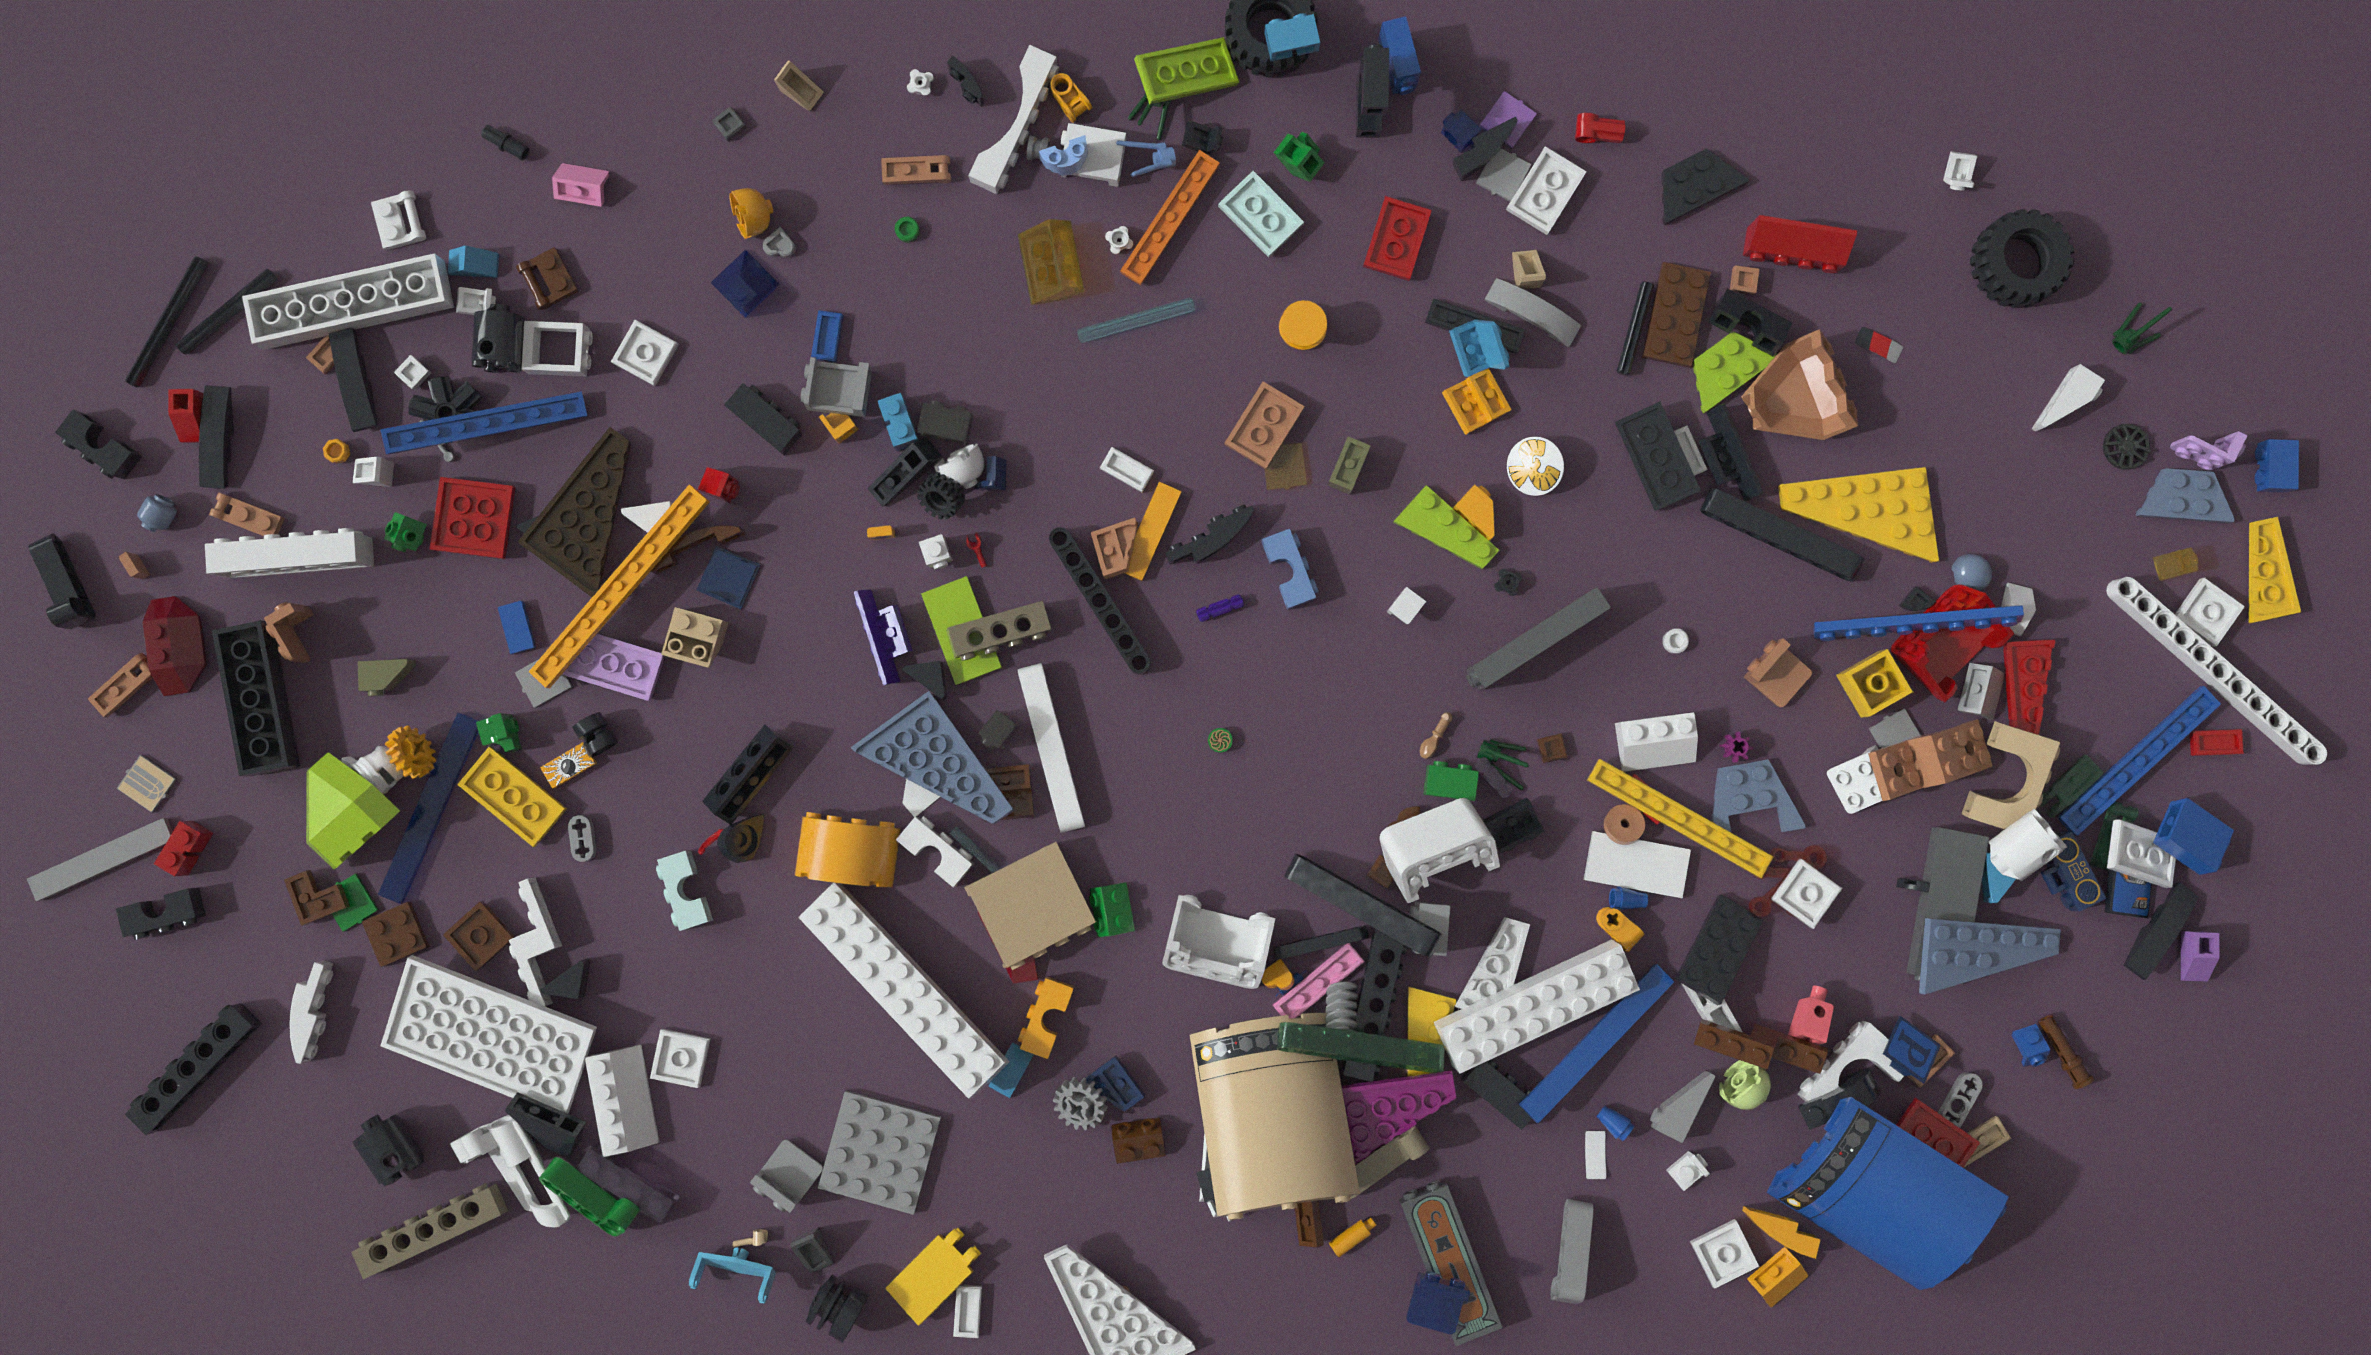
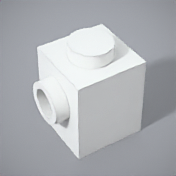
M942 534L919 542L926 565L929 568H934V570L948 566L947 562L953 561L946 538Z

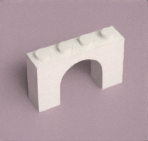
M1863 1020L1861 1023L1857 1022L1849 1030L1850 1035L1846 1040L1837 1043L1833 1048L1834 1053L1828 1060L1825 1059L1821 1074L1815 1073L1812 1078H1807L1801 1084V1090L1798 1095L1807 1102L1839 1087V1076L1843 1068L1848 1063L1857 1059L1870 1060L1890 1079L1899 1082L1904 1076L1889 1066L1892 1060L1883 1055L1889 1039L1871 1023Z

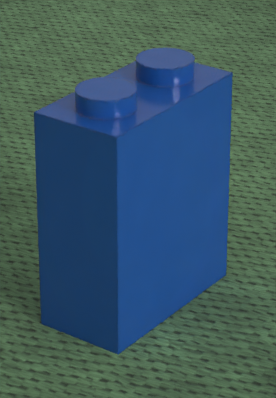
M1405 16L1382 22L1378 41L1379 45H1382L1383 48H1389V82L1392 94H1409L1417 87L1421 70L1407 18Z
M2185 798L2170 802L2153 843L2197 874L2202 875L2217 872L2221 867L2222 858L2231 843L2230 839L2234 830L2190 799Z

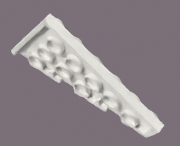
M1068 1244L1044 1254V1259L1090 1355H1185L1196 1350L1191 1339Z

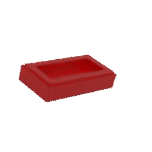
M2242 729L2191 731L2189 733L2191 756L2244 754Z

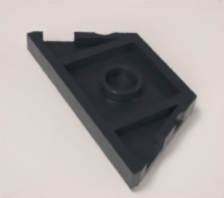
M1706 148L1663 170L1661 173L1663 185L1662 203L1664 207L1662 222L1666 225L1747 184L1749 180Z

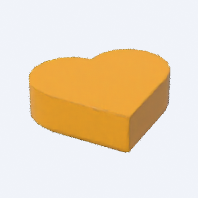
M1279 959L1265 969L1261 979L1266 987H1278L1281 990H1288L1294 984V977L1282 959Z

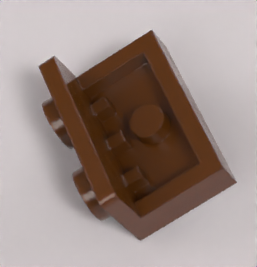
M1159 1117L1121 1122L1111 1126L1117 1164L1166 1156Z

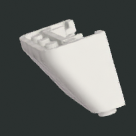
M1179 895L1162 962L1163 965L1174 971L1249 989L1258 988L1265 970L1275 918L1261 912L1250 916L1249 920L1201 909L1202 905L1195 896Z

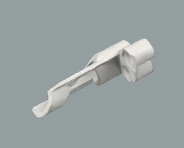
M509 1115L499 1118L492 1123L482 1125L450 1143L458 1160L464 1164L488 1152L523 1208L527 1211H532L536 1220L541 1225L560 1227L569 1221L570 1214L562 1199L547 1187L545 1189L553 1203L549 1205H541L518 1164L529 1158L540 1177L545 1170L543 1161L528 1132Z

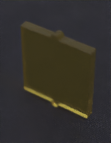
M1302 443L1281 445L1268 468L1264 469L1267 490L1281 488L1289 490V487L1307 485Z

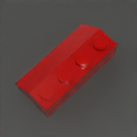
M1759 215L1747 227L1743 256L1750 257V260L1755 262L1770 260L1780 266L1795 264L1800 269L1809 270L1814 267L1822 269V272L1837 273L1847 264L1857 236V230Z

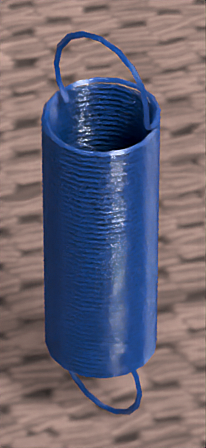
M1296 972L1293 975V986L1288 990L1279 989V993L1284 996L1304 978L1301 974Z

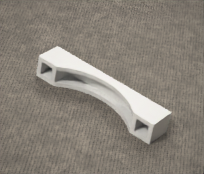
M1029 45L1019 66L1023 81V96L1018 116L1011 129L999 142L978 154L968 175L971 183L995 194L998 193L1000 188L1003 189L1009 177L1007 172L1010 166L1014 167L1019 156V153H1017L1020 144H1025L1029 135L1027 129L1030 123L1034 124L1038 117L1039 110L1037 108L1039 103L1046 100L1049 92L1047 86L1050 80L1058 74L1059 66H1057L1056 56Z

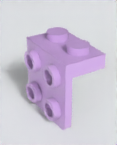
M2238 431L2217 439L2214 445L2195 436H2187L2172 442L2170 449L2174 450L2175 454L2181 458H2190L2198 462L2197 465L2205 470H2213L2235 462L2236 458L2245 450L2246 445L2244 442L2247 435Z

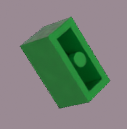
M1434 761L1433 765H1427L1423 795L1453 799L1467 798L1470 801H1475L1479 771H1472L1473 766L1458 764L1457 769L1449 768L1447 762Z

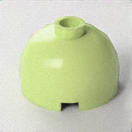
M1739 1060L1725 1072L1723 1076L1728 1078L1725 1080L1724 1085L1720 1082L1719 1086L1720 1095L1730 1105L1739 1109L1750 1110L1766 1101L1770 1092L1771 1082L1764 1068Z

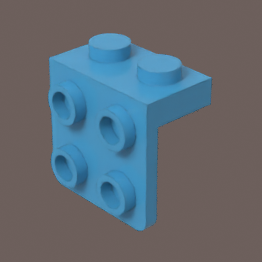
M1472 320L1449 330L1465 377L1474 375L1487 368H1509V354L1501 341L1502 332L1494 321Z

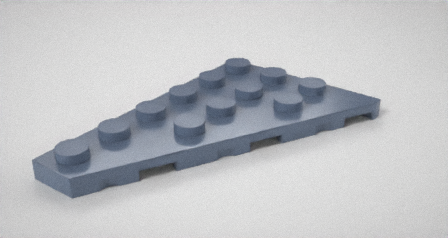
M930 691L851 747L854 752L993 825L1014 811Z

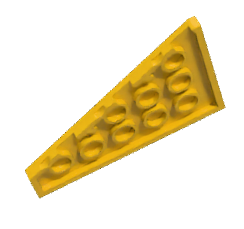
M1926 467L1781 484L1778 486L1781 510L1794 513L1802 518L1823 523L1825 526L1851 533L1859 538L1874 541L1879 545L1902 551L1910 556L1922 558L1930 563L1939 561Z

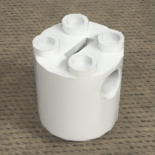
M2035 809L2026 813L1988 841L1991 849L1990 860L2002 875L2021 881L2067 848L2066 844L2055 834L2052 827Z

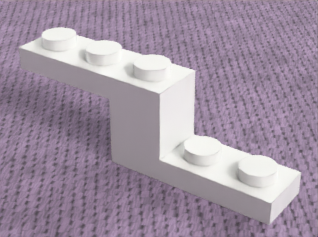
M528 878L518 882L520 886L519 895L527 903L529 908L528 918L536 926V929L510 939L511 945L509 950L512 957L518 962L520 967L518 973L521 980L526 982L529 990L527 992L529 1001L547 1006L553 1002L550 995L541 992V989L546 984L535 957L559 948L562 944L536 878Z

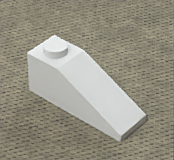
M2081 364L2071 368L2032 427V430L2036 432L2088 402L2095 401L2102 393L2103 389L2100 387L2105 380Z

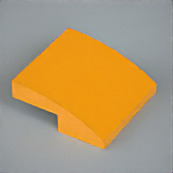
M1489 368L1469 376L1466 380L1442 392L1465 435L1511 411Z

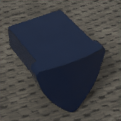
M987 456L986 481L978 482L976 490H1006L1005 459L997 456Z

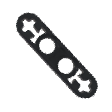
M1367 925L1273 947L1275 960L1369 938Z

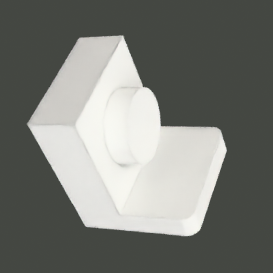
M1689 1151L1666 1169L1683 1191L1701 1176L1707 1177L1710 1174L1706 1170L1708 1166L1706 1161L1699 1154L1695 1156Z

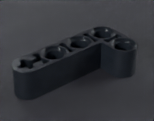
M52 533L29 544V552L54 604L46 609L51 623L58 628L74 629L96 617L95 611L61 539Z

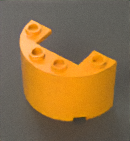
M807 812L806 817H802L795 876H806L808 879L842 884L893 887L899 844L896 839L899 837L901 829L894 828L895 823L880 821L879 826L866 825L867 820L852 818L851 823L841 822L842 817L827 815V819H821L820 813Z

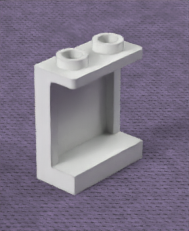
M1068 123L1067 131L1063 130L1061 145L1064 146V150L1068 148L1069 140L1084 135L1086 136L1088 155L1082 168L1071 175L1108 181L1109 186L1118 187L1126 146L1117 145L1116 142L1118 140L1127 141L1126 133Z

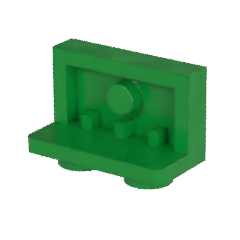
M1127 882L1090 888L1089 902L1093 908L1095 920L1093 926L1098 937L1135 931Z

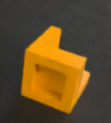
M830 413L826 417L823 414L819 416L839 444L859 430L849 415Z

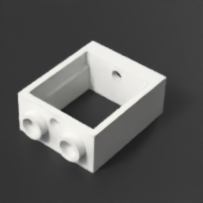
M524 321L522 370L528 374L587 377V370L591 368V357L588 355V350L593 341L590 328L583 323ZM541 331L576 332L575 365L539 364Z

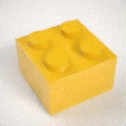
M1888 649L1877 651L1836 675L1861 718L1870 717L1912 693L1910 686Z

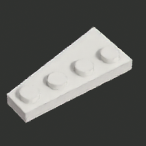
M1504 917L1455 1007L1464 1009L1514 985L1530 924Z

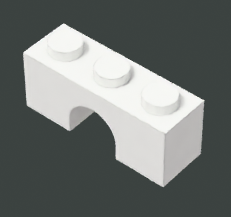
M923 816L921 819L914 817L896 840L915 856L919 855L926 846L931 845L938 848L942 860L934 872L952 887L957 886L975 864L971 861L973 856L962 847L960 850L956 849L952 845L954 841L944 832L938 834L932 828L935 825Z

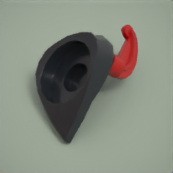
M764 814L751 816L735 822L725 829H719L705 840L700 846L698 853L702 855L705 849L717 840L719 850L730 861L741 863L751 860L760 844Z

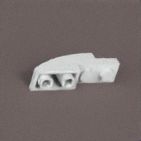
M327 961L314 962L308 981L296 984L290 1010V1039L296 1063L303 1064L309 1062L317 1053L318 1045L316 1043L326 1027V1021H324L326 1013L317 1010L324 1002L325 995L323 993L325 987L332 979L333 971L331 969L333 963Z

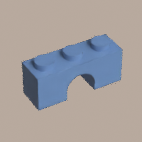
M1288 529L1263 538L1262 545L1269 563L1273 564L1284 561L1293 569V578L1279 585V590L1287 610L1315 600V593H1318V589L1314 579L1309 580L1306 571L1310 569L1305 556L1301 557L1297 549L1301 547L1297 534H1292L1291 530Z

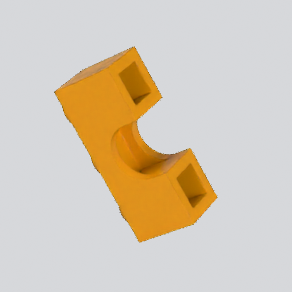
M1048 976L1045 978V981H1039L1035 994L1039 996L1036 1005H1030L1026 1018L1030 1019L1027 1028H1022L1018 1038V1042L1022 1043L1021 1050L1046 1059L1049 1058L1058 1033L1045 1027L1043 1015L1049 1009H1058L1065 1012L1075 986Z

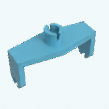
M734 1248L732 1257L699 1252L689 1279V1286L692 1289L698 1287L705 1265L741 1274L761 1276L764 1279L759 1290L758 1300L759 1303L765 1304L776 1273L773 1267L747 1261L749 1252L742 1248L740 1252L739 1248Z

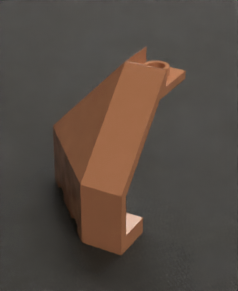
M1820 329L1785 344L1741 396L1748 406L1750 415L1753 417L1754 430L1825 440L1858 426L1857 409L1854 401H1849L1845 391L1847 384L1841 368L1836 367L1831 355L1835 354L1833 348Z

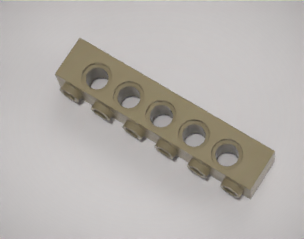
M487 1183L472 1189L474 1194L466 1198L464 1194H461L449 1200L451 1205L442 1208L441 1204L427 1210L428 1216L421 1219L419 1215H416L404 1221L405 1226L398 1230L396 1226L390 1227L381 1232V1238L374 1240L373 1236L359 1242V1248L351 1253L362 1278L366 1279L509 1211L497 1183L488 1187ZM471 1202H475L479 1206L478 1213L472 1211ZM449 1213H453L455 1215V1224L449 1221ZM426 1223L433 1227V1234H429L426 1231ZM403 1234L409 1236L410 1245L404 1243ZM380 1245H384L387 1248V1256L381 1253Z

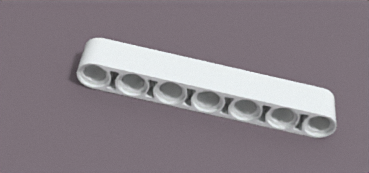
M1042 663L1018 669V675L1060 832L1064 833L1083 828L1085 823Z

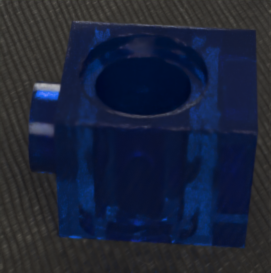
M1462 109L1456 114L1451 112L1442 122L1444 126L1441 133L1460 153L1470 145L1471 139L1478 136L1481 132V128Z

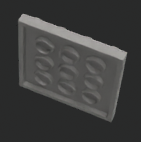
M846 1090L818 1189L914 1215L941 1116Z

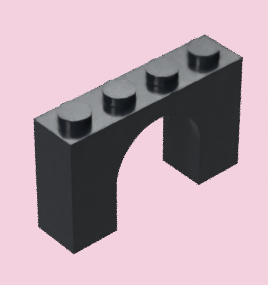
M1375 44L1368 46V48L1364 47L1356 80V137L1380 138L1382 115L1387 114L1389 107V48H1383L1382 45Z

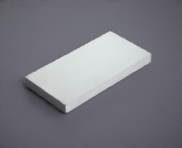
M1592 831L1584 880L1683 898L1691 850L1637 840L1630 845H1620L1613 842L1605 833Z

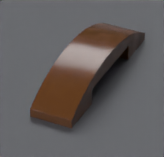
M713 526L696 530L680 537L650 572L659 574L679 565L675 555L715 537L718 542L726 544L746 534L743 529L735 526Z

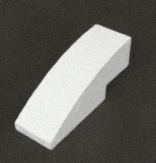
M1682 984L1702 1019L1742 1032L1725 1000L1717 1006Z

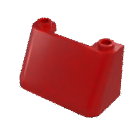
M1958 584L1947 589L1924 613L1996 607L1986 593ZM1994 624L1985 629L1969 626L1959 631H1950L1949 628H1944L1934 633H1924L1923 630L1913 631V633L1908 635H1901L1892 644L1891 652L1934 697L1946 702L1955 694L1958 687L1952 678L1984 646L2000 648L2014 635V632L2010 627H2003L2002 624Z

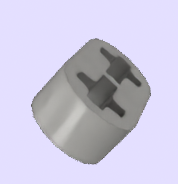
M574 816L568 823L571 853L575 860L587 862L595 857L597 850L594 825L588 816ZM580 819L582 823H586V828L582 829L583 837H581V831L575 828V825L579 824ZM582 840L584 841V846L590 849L586 853L585 858L583 854L578 852V849H581L583 846Z

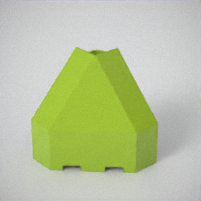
M329 752L306 772V843L333 869L342 864L400 812L372 783Z

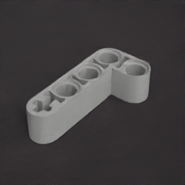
M1567 1199L1565 1202L1558 1273L1552 1281L1551 1300L1571 1304H1579L1584 1300L1592 1231L1593 1203Z

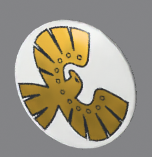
M1529 437L1518 442L1511 450L1507 460V472L1512 484L1519 491L1533 496L1543 495L1552 491L1561 481L1564 472V460L1558 447L1548 439Z

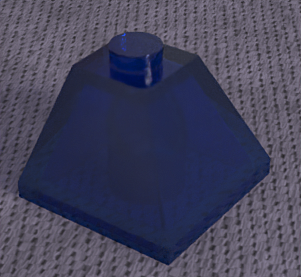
M746 249L711 282L744 318L780 285Z

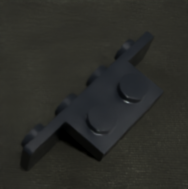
M1726 404L1719 405L1708 411L1707 415L1715 434L1703 438L1699 441V444L1717 485L1736 480L1745 501L1763 494L1760 482Z

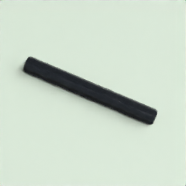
M265 269L176 343L177 349L185 355L190 353L244 308L242 296L263 292L277 280L276 275L270 269Z

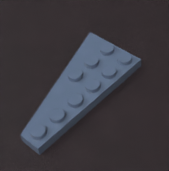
M1925 918L1919 993L1925 995L2059 954L2061 929Z

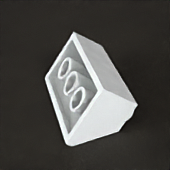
M642 1045L585 1057L603 1157L659 1143Z

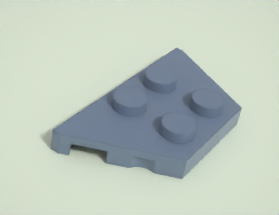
M2168 468L2160 470L2155 479L2154 486L2149 489L2146 495L2147 498L2144 504L2136 512L2138 517L2219 523L2234 522V516L2214 472Z

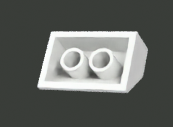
M1694 712L1615 723L1623 772L1696 762L1698 734Z

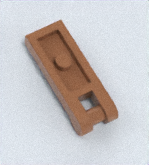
M949 156L881 158L882 182L884 185L951 182V174L948 173V166L950 165ZM931 166H938L939 172L932 173Z
M218 492L216 496L218 501L215 508H211L210 516L262 536L279 534L285 519L284 517ZM227 504L233 506L230 514L224 513Z
M144 653L134 656L88 698L90 703L103 717L112 715L141 687L153 679L149 672L147 657ZM137 668L143 671L139 676L134 672Z

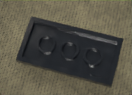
M1661 401L1615 422L1655 511L1701 491Z
M1724 895L1717 896L1675 979L1717 1006L1722 1004L1764 920Z

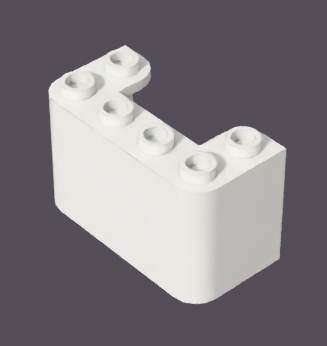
M1467 798L1454 800L1391 825L1380 834V843L1386 866L1407 903L1419 899V888L1422 885L1424 888L1429 886L1427 877L1471 860L1475 867L1480 866V863H1482L1488 871L1500 867L1495 840Z

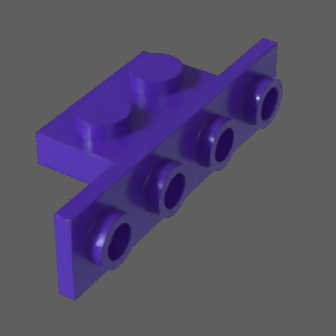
M871 589L857 590L854 592L856 606L860 611L863 628L871 645L870 649L878 667V675L882 680L883 686L899 683L901 681L894 658L913 651L898 605H892L878 611Z

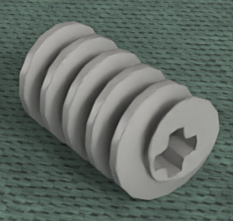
M1338 982L1329 985L1326 989L1327 1015L1325 1021L1327 1024L1325 1031L1332 1037L1347 1039L1357 1034L1356 1031L1351 1030L1357 1027V1022L1353 1021V1019L1357 1018V1013L1352 1011L1357 1009V1004L1353 1002L1357 1000V994L1353 992L1357 991L1358 986L1354 983Z

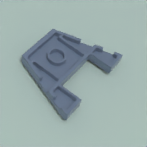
M1768 759L1717 769L1714 793L1715 802L1711 822L1731 832L1729 815L1776 807L1781 832L1806 828Z

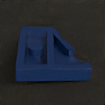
M1117 1055L1085 1077L1087 1084L1095 1082L1094 1088L1102 1089L1100 1096H1105L1107 1098L1106 1101L1113 1103L1115 1107L1124 1112L1145 1097V1093Z

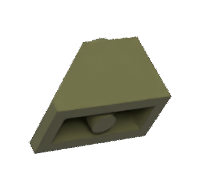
M410 659L358 661L359 691L368 692V696H383V691H393L416 666V661Z

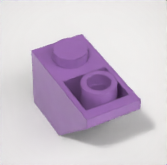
M2181 931V980L2208 981L2219 960V933Z

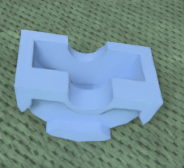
M1086 136L1069 140V146L1065 150H1059L1056 146H1052L1039 151L1040 159L1045 168L1061 176L1071 175L1079 171L1088 155Z

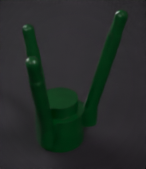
M1146 93L1132 110L1128 120H1132L1148 100ZM1172 100L1149 104L1148 101L1138 121V125L1141 126L1152 106L1161 107L1163 105L1157 140H1161L1168 107Z
M2139 302L2121 327L2113 333L2115 337L2112 340L2114 347L2122 354H2131L2136 349L2159 338L2161 334L2156 333L2138 342L2140 335L2171 312L2172 307L2166 308L2137 331L2133 329L2125 330L2142 307V303Z
M1490 739V741L1483 740L1477 758L1482 760L1481 764L1492 769L1518 789L1523 790L1524 787L1491 763V761L1496 763L1498 758L1527 768L1529 767L1528 763L1501 753L1502 749H1500L1505 748L1525 752L1527 748L1498 742Z

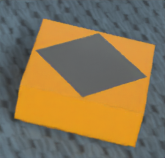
M890 525L870 527L867 529V536L870 540L895 538V529Z

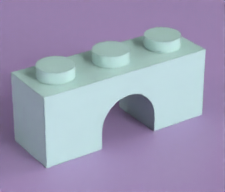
M691 850L658 859L656 871L659 879L664 881L666 887L664 889V896L667 903H671L673 909L671 918L674 926L678 927L679 931L713 921L706 897L692 900L683 892L684 881L688 877L698 874Z

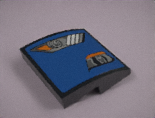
M2109 869L2104 913L2148 919L2152 883Z

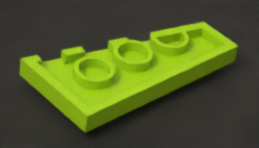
M1427 485L1393 521V523L1433 542V544L1452 552L1454 555L1480 569H1483L1499 551L1498 548Z

